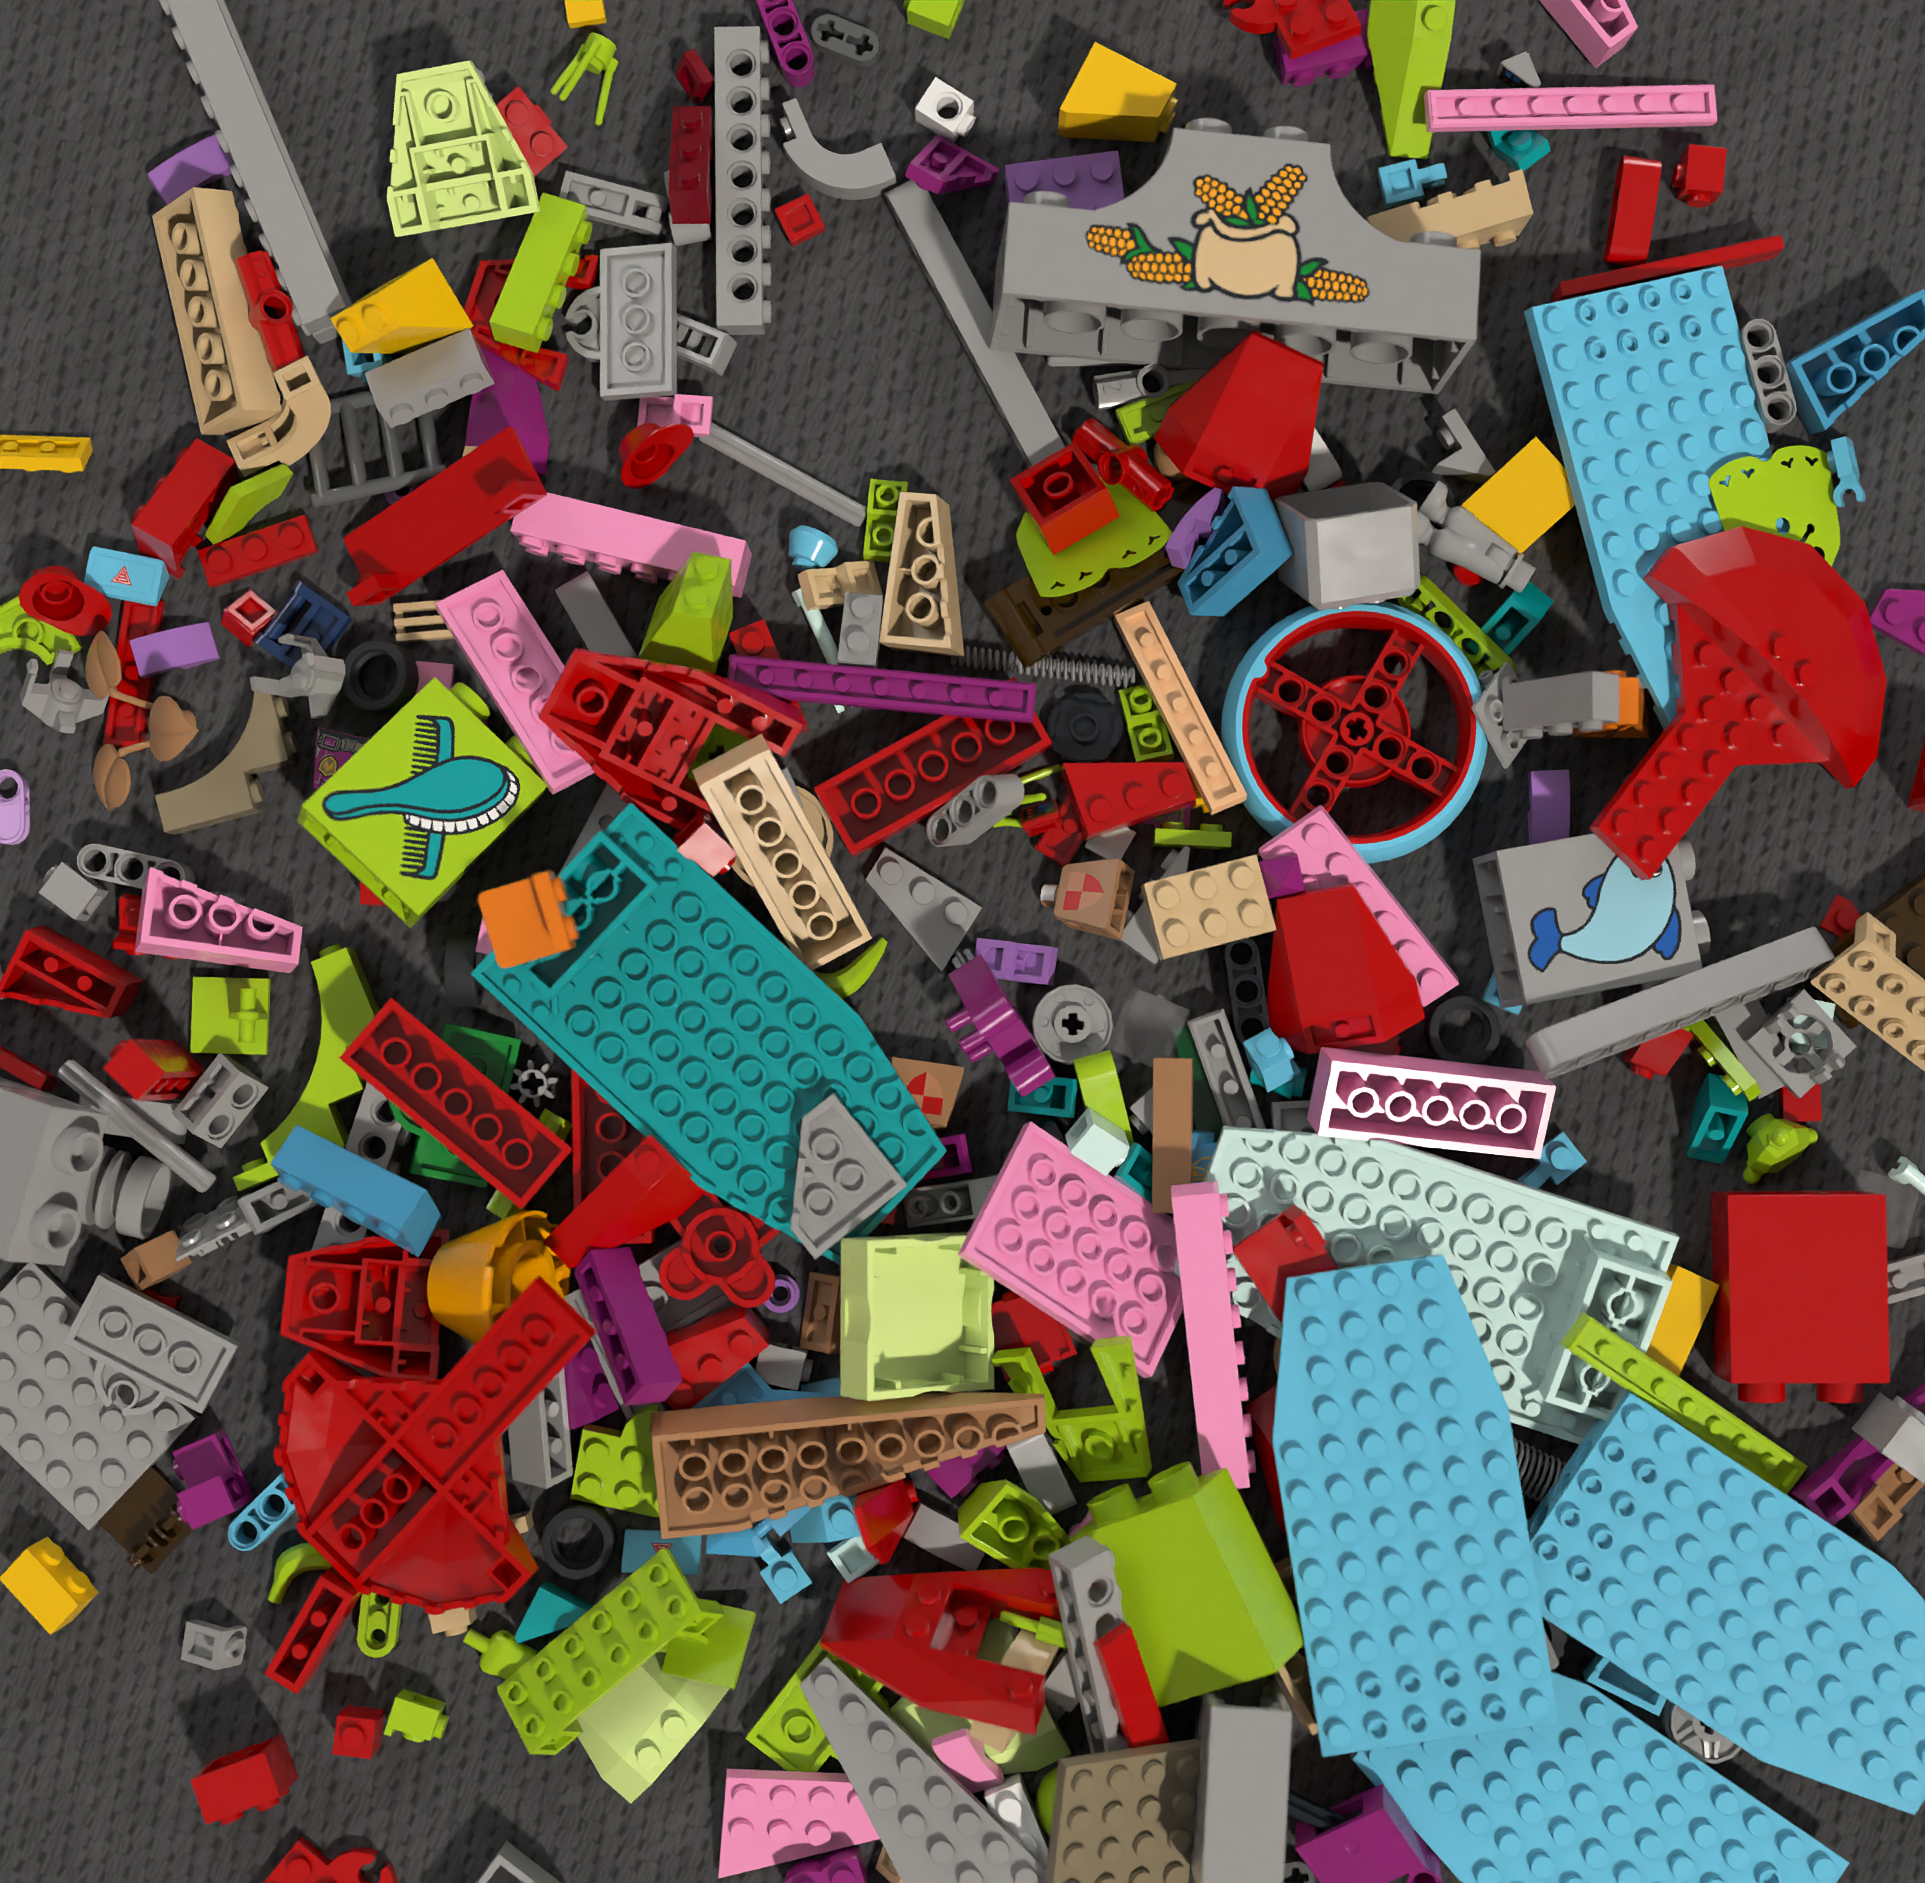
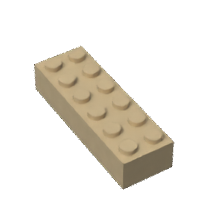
M192 187L152 215L201 435H239L281 412L280 394L277 390L273 371L260 334L249 322L248 313L250 306L234 264L237 258L247 255V248L243 241L239 224V213L235 206L233 193L227 190Z
M762 734L692 770L702 794L790 950L806 966L814 970L872 939L864 920Z

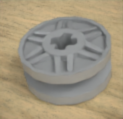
M1077 984L1060 986L1047 993L1036 1006L1031 1022L1033 1036L1042 1053L1052 1061L1065 1065H1073V1059L1102 1052L1109 1043L1113 1029L1111 1011L1104 998L1091 988ZM1071 1014L1076 1015V1022L1082 1023V1029H1077L1073 1036L1068 1035V1028L1062 1027V1020L1067 1021L1069 1019L1068 1015Z
M1666 1699L1662 1708V1723L1668 1738L1703 1763L1726 1761L1733 1758L1742 1749Z

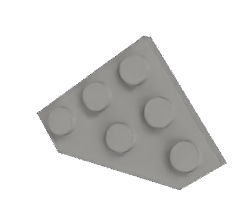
M834 1092L802 1118L791 1230L816 1259L907 1186L906 1181Z

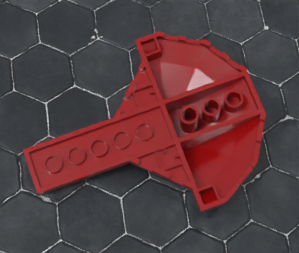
M1740 526L1667 548L1644 576L1643 580L1668 605L1669 620L1674 621L1676 643L1671 644L1673 672L1674 676L1678 675L1680 698H1676L1677 715L1589 827L1641 880L1652 878L1735 767L1821 763L1847 789L1857 785L1877 758L1887 677L1866 603L1811 544Z
M538 1276L443 1380L367 1377L323 1352L315 1349L310 1351L283 1381L282 1392H285L283 1411L279 1413L278 1425L281 1426L279 1444L274 1448L273 1456L276 1466L282 1467L288 1485L284 1490L287 1499L293 1500L299 1521L296 1522L299 1534L359 1593L368 1596L373 1592L392 1598L391 1603L401 1606L409 1603L425 1608V1613L431 1615L443 1614L446 1610L464 1607V1610L476 1608L479 1604L496 1601L497 1604L507 1602L539 1568L520 1532L508 1515L501 1435L597 1331L541 1276Z

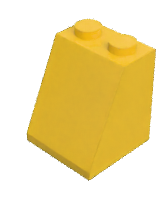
M1095 42L1060 107L1057 134L1067 138L1154 142L1160 131L1165 134L1167 133L1176 113L1174 110L1179 101L1174 98L1177 84Z
M433 258L381 285L330 318L351 353L410 354L473 327V324Z
M1535 437L1461 506L1472 512L1487 527L1518 550L1517 556L1520 552L1523 553L1575 506L1566 469L1541 441Z

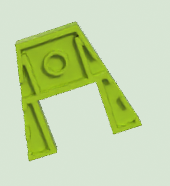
M1130 1335L1096 1339L1090 1348L1115 1404L1108 1406L1058 1411L1030 1347L996 1351L991 1359L995 1367L1001 1365L1010 1377L1008 1384L1014 1393L1044 1394L1046 1428L1055 1439L1052 1445L1080 1482L1147 1477L1152 1464Z

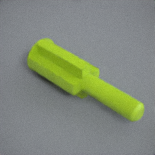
M1002 1611L1000 1616L1001 1622L1035 1632V1639L1068 1649L1062 1622L1041 1616L1040 1621H1036L1012 1612Z

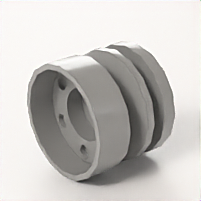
M104 1145L102 1159L97 1168L92 1172L80 1212L81 1224L89 1226L96 1224L100 1229H108L115 1222L116 1230L119 1234L142 1240L149 1238L155 1230L164 1210L170 1188L171 1169L161 1160L148 1156H139L132 1163V1156L129 1151L122 1150L117 1152L115 1148Z

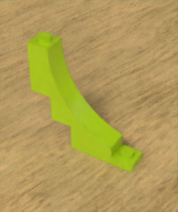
M336 944L319 952L321 958L311 962L318 984L322 1013L321 1040L317 1060L310 1080L291 1113L272 1134L260 1143L268 1163H265L264 1158L254 1160L241 1166L244 1173L233 1177L238 1191L249 1190L279 1177L270 1163L296 1125L344 1149L346 1147L349 1134L336 1103L364 1092L367 1081L340 1060L339 1057L380 1011L354 948L345 947L342 949L341 944Z

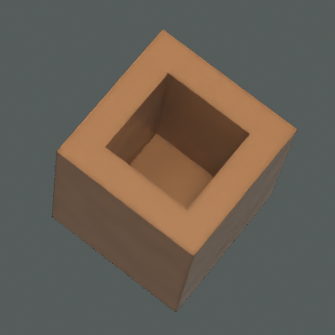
M174 1229L134 1248L120 1259L138 1291L141 1292L179 1273L192 1263L189 1256L179 1261L175 1260L179 1238Z

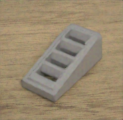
M677 314V324H679L677 329V357L722 376L737 346V342L725 332ZM688 329H690L692 333L685 348H682L680 346ZM702 336L707 337L700 353H695Z

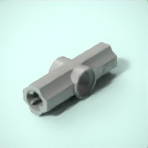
M1149 364L1142 369L1093 376L1094 402L1097 410L1127 406L1144 398H1158L1163 396L1169 388L1196 380L1207 371L1169 368L1158 364ZM1147 376L1156 378L1160 384V391L1156 393L1146 391L1142 385V378Z

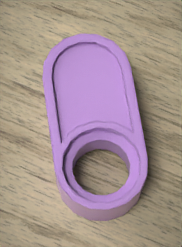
M4 769L0 770V784L6 778L12 777L18 784V791L15 796L8 799L4 798L0 793V843L15 845L24 841L30 831L29 784L27 779L19 772Z

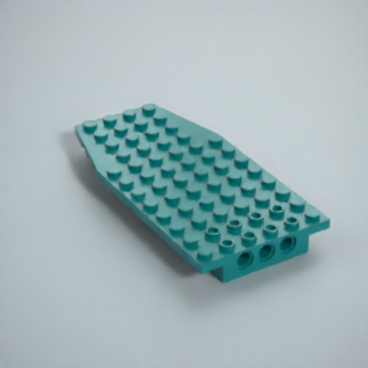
M630 802L604 831L600 830L557 876L562 878L566 889L567 900H564L563 903L567 916H573L578 929L579 938L574 939L577 947L509 968H501L497 964L494 951L492 950L471 972V975L646 1138L653 1134L692 1174L689 1178L700 1188L728 1201L734 1207L748 1212L772 1228L786 1233L801 1244L802 1242L791 1230L802 1118L834 1092L907 1183L905 1188L842 1238L867 1237L947 1152V1149L861 1016L692 859L687 860L677 850L678 846ZM841 1239L821 1254L841 1265Z

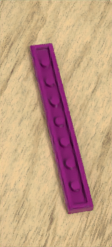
M739 655L729 656L727 676L729 680L766 692L780 700L1033 724L1036 683Z

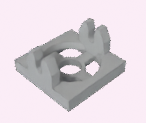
M1804 989L1799 990L1744 1041L1795 1098H1801L1815 1084H1822L1832 1078L1830 1073L1833 1070L1844 1067L1846 1062L1844 1058L1857 1047ZM1798 1015L1815 1019L1805 1030L1794 1029L1787 1022V1020H1791ZM1823 1030L1826 1031L1829 1042L1827 1056L1824 1061L1814 1051V1038ZM1779 1031L1783 1036V1050L1775 1057L1771 1041L1773 1034ZM1795 1033L1804 1034L1809 1042L1807 1051L1802 1055H1796L1789 1049V1039ZM1793 1058L1804 1059L1814 1070L1797 1073L1787 1070L1784 1066Z

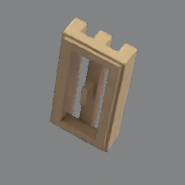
M441 600L393 604V611L396 617L394 619L397 634H395L396 642L409 643L454 639L449 629L405 633V627L444 624L440 615L404 618V613L436 610V603Z

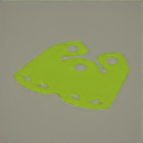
M1788 446L1778 449L1767 462L1752 456L1735 459L1720 467L1710 477L1708 485L1724 531L1744 526L1801 541L1807 531V525L1812 524L1814 532L1809 534L1805 543L1811 544L1813 547H1820L1824 551V559L1832 567L1840 547V527L1836 504L1833 500L1834 489L1827 453L1812 446ZM1805 457H1809L1811 460L1817 458L1818 461L1811 466ZM1793 458L1791 468L1781 464L1782 461L1788 462L1789 459ZM1754 469L1749 478L1741 472V470L1749 471ZM1730 475L1728 487L1719 484L1720 481H1725L1726 477ZM1779 518H1785L1789 522L1790 529L1788 533L1780 534L1777 531L1776 521Z
M1103 481L1120 517L1055 555L1052 554L1026 512L1019 525L1016 537L1019 549L1041 597H1058L1077 592L1095 584L1109 568H1124L1141 562L1163 547L1173 532L1155 511L1152 512L1120 484L1109 485ZM1160 535L1159 538L1154 539L1151 545H1148L1150 536L1156 537ZM1127 550L1137 552L1136 554H1129L1126 558H1122L1126 554ZM1081 572H1092L1091 575L1084 576L1082 580H1079ZM1056 581H1058L1061 584H1065L1064 587L1056 586L1055 588L1050 589Z

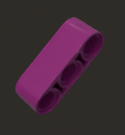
M755 0L758 13L783 78L791 86H806L815 75L814 59L793 0ZM781 25H789L794 28L790 34L784 36L778 35L775 32ZM796 59L807 62L806 66L801 70H792L788 67L790 62Z

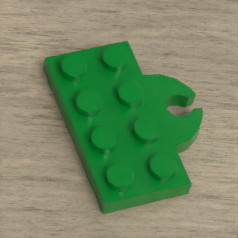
M444 1022L441 1040L508 1095L521 1039ZM388 1099V1104L395 1120L405 1130L418 1135L409 1169L411 1174L483 1188L487 1187L488 1181Z

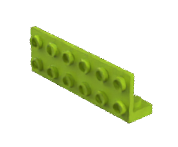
M663 1548L497 1687V1692L529 1754L556 1755L583 1733L577 1721L578 1717L674 1637L697 1638L725 1614L717 1601L703 1600L696 1597L671 1551Z

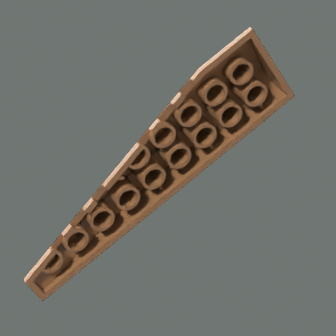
M920 1393L913 1397L870 1401L833 1396L652 1412L651 1437L661 1539L746 1530L752 1528L754 1522L766 1518H771V1521L786 1517L788 1511L808 1505L809 1509L823 1505L825 1499L841 1494L843 1497L851 1496L906 1478L905 1473L924 1468V1471L940 1467V1462L962 1456V1459L977 1455L978 1450L992 1445L999 1448L1045 1433L1044 1394Z

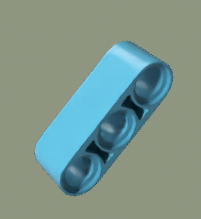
M283 1472L230 1524L227 1533L228 1540L236 1549L242 1551L252 1550L265 1541L296 1511L293 1500L287 1499L284 1489L288 1485ZM272 1494L279 1495L284 1500L285 1508L283 1512H277L271 1507L270 1497ZM245 1521L255 1525L257 1529L256 1539H250L243 1533L242 1527Z

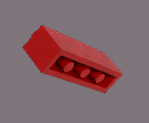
M125 1039L111 1050L108 1055L111 1060L103 1067L136 1101L183 1099L206 1071L177 1040L130 1039L127 1041Z

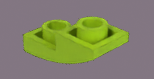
M870 479L863 560L890 563L900 492H907L908 482Z
M1146 684L1119 690L1120 702L1135 763L1174 761L1165 722Z

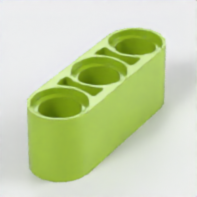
M1106 1050L1073 1059L1084 1109L1091 1108L1123 1129L1131 1147L1134 1141L1111 1051Z

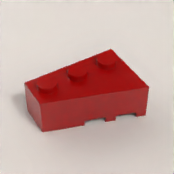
M198 438L194 440L189 448L185 447L180 451L175 460L173 470L167 477L163 476L158 480L151 499L146 505L139 506L132 517L131 525L140 556L163 560L168 573L180 580L185 572V569L180 566L190 546L198 549L203 540L197 536L198 532L210 516H215L229 488L234 486L239 478L235 459Z
M1184 762L1063 763L1060 769L1085 841L1191 806L1197 799Z
M43 925L25 930L0 981V998L28 1001V1003L35 1005H49L63 1008V1010L110 1019L128 1012L143 979Z
M736 1305L702 1318L700 1322L680 1330L676 1328L666 1332L667 1343L673 1359L679 1367L682 1382L665 1401L673 1410L691 1409L769 1346L770 1330L751 1308Z

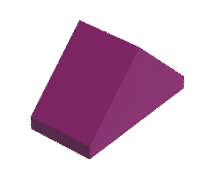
M965 1132L939 1137L947 1152L920 1180L972 1172Z

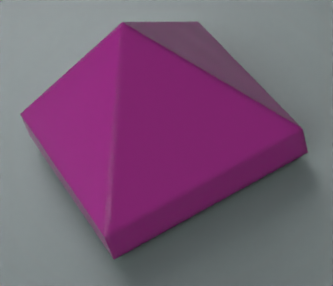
M1298 854L1259 861L1268 899L1305 892Z

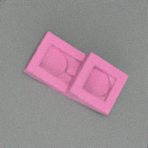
M675 394L674 398L659 396L640 398L637 427L646 422L656 423L661 428L671 424H686L692 428L694 437L710 436L713 397Z
M963 1728L931 1739L932 1748L943 1766L972 1794L1004 1784L1003 1768L985 1756L984 1743L969 1735L968 1729Z

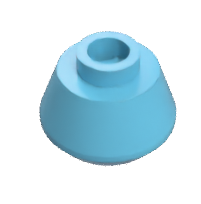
M800 525L790 531L789 556L794 560L792 565L801 571L824 568L838 553L836 541L817 529Z

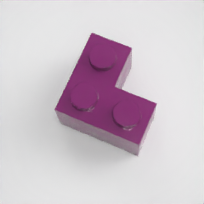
M225 1429L172 1452L175 1457L173 1460L174 1471L181 1481L184 1480L187 1485L186 1489L177 1494L179 1499L177 1509L182 1520L185 1523L189 1522L191 1530L228 1515L254 1499Z

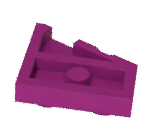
M937 134L910 162L905 176L915 181L921 189L932 191L936 194H943L993 184L1000 169Z
M1883 590L1869 614L1872 628L1925 657V591Z

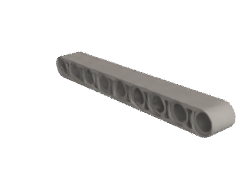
M909 180L884 194L893 216L1028 468L1064 448L1062 440L1015 353L990 350L993 312L928 191L917 186L915 181Z
M1811 927L1542 1029L1528 1038L1525 1046L1544 1078H1554L1808 980L1836 957L1817 928Z

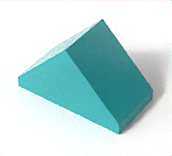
M545 1580L539 1587L515 1634L516 1643L571 1626L590 1610L593 1604Z

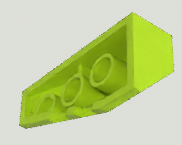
M1370 0L1366 39L1368 49L1370 48L1374 67L1373 76L1378 88L1381 104L1380 112L1389 156L1428 158L1433 132H1427L1423 95L1427 90H1441L1451 42L1456 0Z
M1008 1480L980 1483L958 1508L959 1537L1012 1569L1042 1568L1051 1570L1048 1555L1071 1544L1069 1541L1070 1537L1040 1501Z

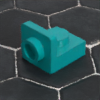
M1534 130L1487 131L1493 153L1517 171L1521 169L1525 171L1551 151L1548 140Z

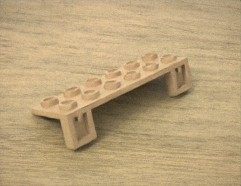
M1866 912L1856 920L1855 943L1811 977V984L1925 1072V980L1895 957L1896 934Z

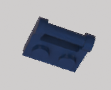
M296 580L290 588L293 590L292 594L263 633L259 631L253 639L256 644L291 669L302 658L301 647L283 644L281 647L275 642L306 600L312 606L291 634L316 638L327 655L353 620L299 580Z

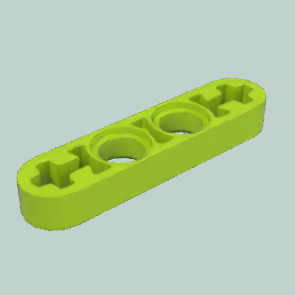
M1420 575L1418 589L1422 593L1416 599L1411 595L1397 597L1401 607L1423 616L1453 640L1471 664L1477 678L1479 674L1486 670L1493 672L1497 668L1501 669L1506 661L1510 662L1516 674V666L1512 659L1426 576ZM1433 601L1435 604L1426 612L1424 608ZM1441 611L1448 614L1452 622L1451 627L1442 628L1437 625L1434 619L1435 612ZM1470 638L1474 640L1479 648L1478 654L1471 655L1466 653L1461 645L1462 639ZM1487 654L1489 658L1481 666L1478 662Z

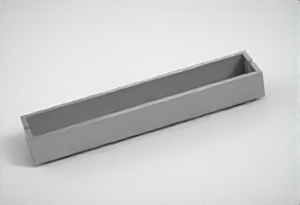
M159 0L166 15H170L175 24V27L171 29L181 50L185 49L190 61L186 62L190 75L194 82L200 85L205 94L201 96V101L210 119L214 118L219 130L215 131L219 144L225 153H229L234 163L230 166L232 175L239 188L243 187L249 198L244 200V203L253 222H258L263 234L259 235L260 242L265 252L268 251L269 256H272L278 267L274 270L282 291H287L288 296L293 302L292 317L296 325H301L306 336L313 335L320 344L339 337L340 334L330 318L352 305V302L225 1Z

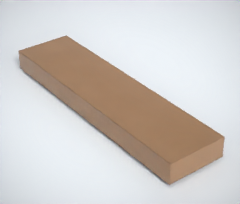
M1153 1058L1152 1213H1173L1171 1185L1192 1183L1193 1058Z

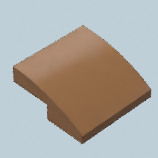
M819 1272L809 1273L800 1348L827 1354H841L840 1275Z

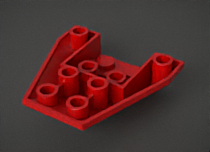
M1252 330L1169 406L1155 433L1154 439L1182 475L1213 489L1215 487L1222 489L1226 495H1229L1233 486L1267 489L1274 504V499L1279 496L1296 494L1308 473L1324 362Z
M1354 883L1277 898L1276 930H1274L1266 1004L1270 1028L1278 1039L1283 1037L1293 1050L1314 1054L1320 1053L1321 1047L1344 1049L1385 1042L1425 1019V1012L1416 978Z

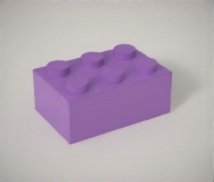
M1118 151L1005 165L1008 207L1009 202L1023 203V199L1027 194L1039 191L1062 194L1070 200V208L1085 210L1100 209L1124 199Z

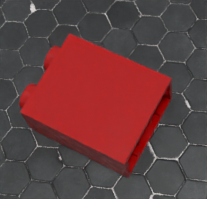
M1711 1191L1712 1282L1720 1285L1713 1299L1714 1375L1729 1383H1737L1738 1400L1751 1403L1785 1402L1786 1383H1815L1817 1401L1858 1403L1864 1402V1383H1890L1886 1194L1869 1191Z

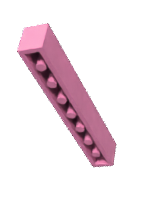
M1218 1181L1171 1185L1202 1475L1227 1467L1237 1489L1249 1488V1473H1256L1254 1449L1246 1450L1245 1437H1253L1250 1413L1242 1414L1241 1401H1249L1247 1379L1246 1377H1238L1237 1365L1245 1364L1243 1342L1234 1340L1233 1328H1241L1239 1304L1231 1305L1229 1291H1237L1235 1267L1227 1268L1225 1255L1233 1254L1231 1230L1223 1231L1222 1217L1229 1216L1227 1193L1219 1194Z

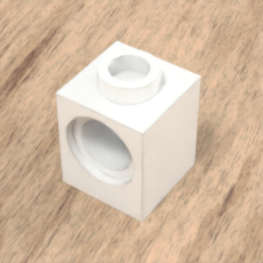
M936 77L915 108L917 122L952 143H955L959 135L965 137L976 120V117L973 116L974 101ZM950 107L957 111V115L951 119H944L938 115V112L943 108Z

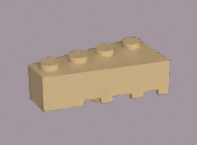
M900 492L879 642L894 651L964 657L950 506L936 494Z

